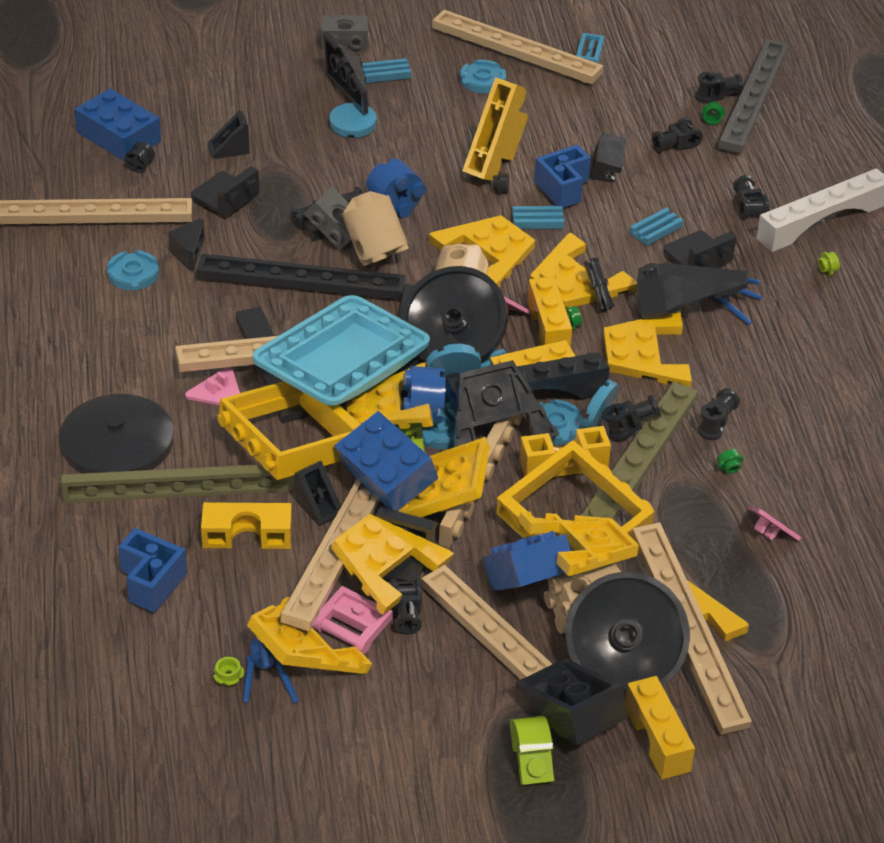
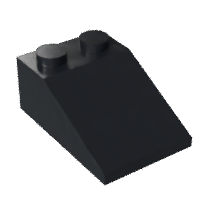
M567 658L515 682L519 692L541 716L546 717L548 724L555 732L576 745L586 743L592 737L603 731L611 730L617 724L628 719L622 685Z

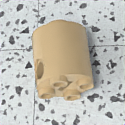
M371 191L352 198L341 214L363 266L409 248L389 195L386 196Z
M475 244L444 246L441 249L435 267L436 271L450 266H466L477 269L486 275L488 273V261L482 253V249Z
M615 563L573 576L563 573L548 578L549 591L544 592V599L549 609L553 608L556 616V627L560 634H565L567 616L578 595L595 580L612 573L621 572Z

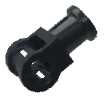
M700 73L698 75L699 88L695 93V99L702 103H710L715 100L724 99V94L735 93L740 95L743 91V79L740 74L724 78L721 73Z
M681 118L676 123L669 124L667 131H656L651 135L653 147L657 152H662L665 148L675 146L677 150L683 148L693 149L703 139L702 132L699 129H695L688 118Z
M749 175L740 176L733 183L734 191L739 194L737 204L742 219H747L748 216L761 215L770 210L767 195L763 194L761 188L755 189V181Z
M727 388L720 390L716 395V399L712 398L709 404L702 407L701 417L703 419L698 427V433L702 438L717 440L722 437L723 429L728 422V415L732 410L737 409L740 404V398L733 390Z
M652 394L648 395L646 400L634 405L630 400L621 404L610 405L602 413L604 420L609 423L610 437L616 441L627 439L634 432L641 430V422L653 417L659 418L662 416Z
M391 578V586L402 594L399 603L393 607V615H397L394 622L395 630L405 635L414 634L422 627L421 619L418 617V614H421L422 605L421 578H416L415 581H397L396 578ZM406 620H409V626H406Z

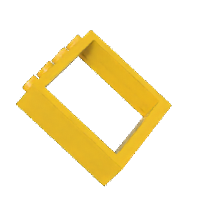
M285 381L221 398L219 414L217 415L219 424L276 480L293 476L295 472L318 461H322L324 466L341 461L334 445L361 425L339 404L326 405ZM300 404L333 437L281 452L248 419Z
M574 440L497 497V515L522 538L538 535L529 534L519 523L520 512H528L519 503L572 463L633 516L630 521L621 527L630 537L632 528L653 524L655 511L651 504L644 499H640L626 482H621L605 464H600L592 457L587 448L579 446Z

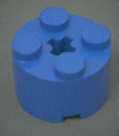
M396 158L388 159L390 162L384 165L380 163L370 172L366 180V187L368 192L389 195L397 217L406 218L412 213V209L425 194L426 186L421 178L402 160Z
M410 366V370L406 369L405 374H403L402 390H407V397H404V401H402V409L405 410L429 404L432 411L433 424H441L443 416L437 415L440 414V409H444L445 377L440 376H443L445 368Z

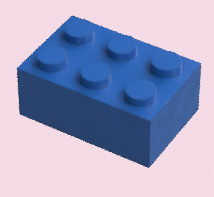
M111 88L74 109L77 133L124 162L125 155L132 149L135 143L145 142L153 147L162 141L160 118Z
M379 411L334 445L342 465L392 510H400L439 478L432 458Z
M554 531L492 547L490 548L491 554L482 558L492 591L521 587L565 573L556 563L558 552L571 550L566 534L555 536Z

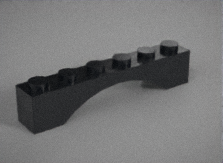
M599 352L517 366L532 390L558 389L573 393L580 398L592 397L603 385L607 386L606 381L609 379L610 371L609 365ZM457 377L446 379L445 407L454 421L456 414Z

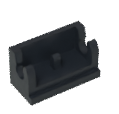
M601 132L594 150L591 180L595 181V179L605 182H615V177L609 176L605 172L621 173L627 139Z

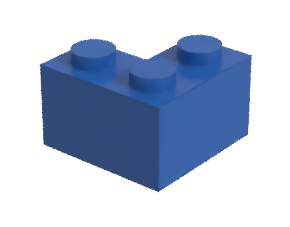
M578 144L538 157L535 162L534 182L557 206L564 208L581 202L582 185L584 182L589 181L591 157Z
M134 528L118 546L121 571L129 574L126 577L129 602L155 613L187 574L186 549L137 528Z

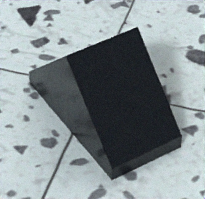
M241 110L208 141L212 157L219 159L250 154L249 128L245 115Z
M197 219L168 232L170 253L189 271H195L205 241L204 219Z
M318 461L295 472L296 502L317 525L334 519L341 505L322 461Z

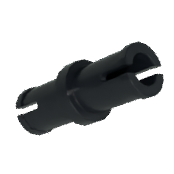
M591 258L590 262L588 260L584 261L583 266L590 282L588 287L590 291H593L599 312L608 311L607 307L609 309L614 308L615 305L612 302L607 287L609 282L607 278H604L599 258Z

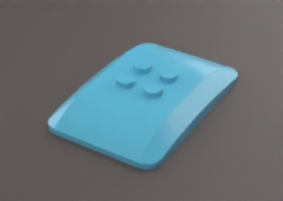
M349 295L339 299L253 352L252 360L260 368L321 403L338 405L363 393L403 367L427 348L430 337L424 331L358 296Z

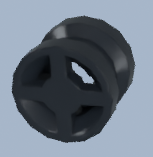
M137 142L127 152L124 160L130 170L142 173L147 169L148 164L154 160L155 152L147 143Z

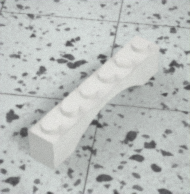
M876 168L761 214L756 239L771 252L791 245L810 226L834 212L852 208L871 212L883 207L884 174Z

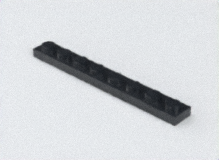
M201 254L196 269L197 278L399 300L403 298L406 284V275L212 254Z

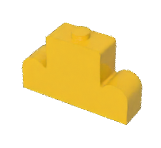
M495 77L463 172L492 181L493 175H498V171H500L501 159L513 160L528 119V114L519 111L526 96V89L524 87Z

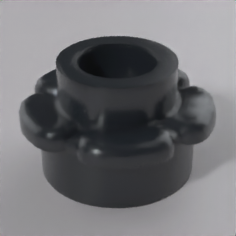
M498 171V175H493V190H498L499 195H501V192H509V173Z

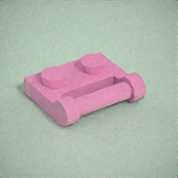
M341 586L322 607L312 628L318 632L325 631L366 654L375 638L392 620V611L389 610L382 615L376 608L377 603ZM333 616L363 633L359 636L330 621Z

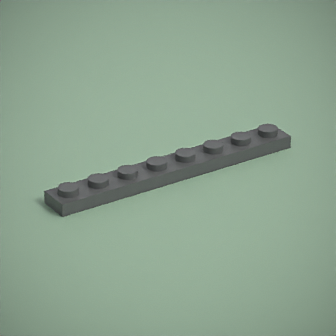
M766 40L720 138L718 148L729 152H743L788 52L789 44Z

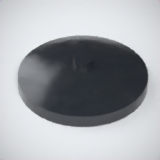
M450 266L431 272L411 289L402 308L401 320L429 335V345L417 355L418 359L425 362V364L427 357L434 350L440 352L444 350V346L449 344H465L474 347L475 352H479L481 362H483L498 348L504 338L508 325V307L500 288L488 275L466 266Z
M110 394L88 400L76 407L66 417L60 430L63 456L70 466L82 474L153 470L169 455L174 441L173 425L168 413L154 401L132 394Z
M617 572L595 580L578 595L567 616L565 643L570 660L621 684L624 697H626L627 684L634 681L657 676L661 685L664 686L679 671L689 649V622L680 600L664 583L642 573Z

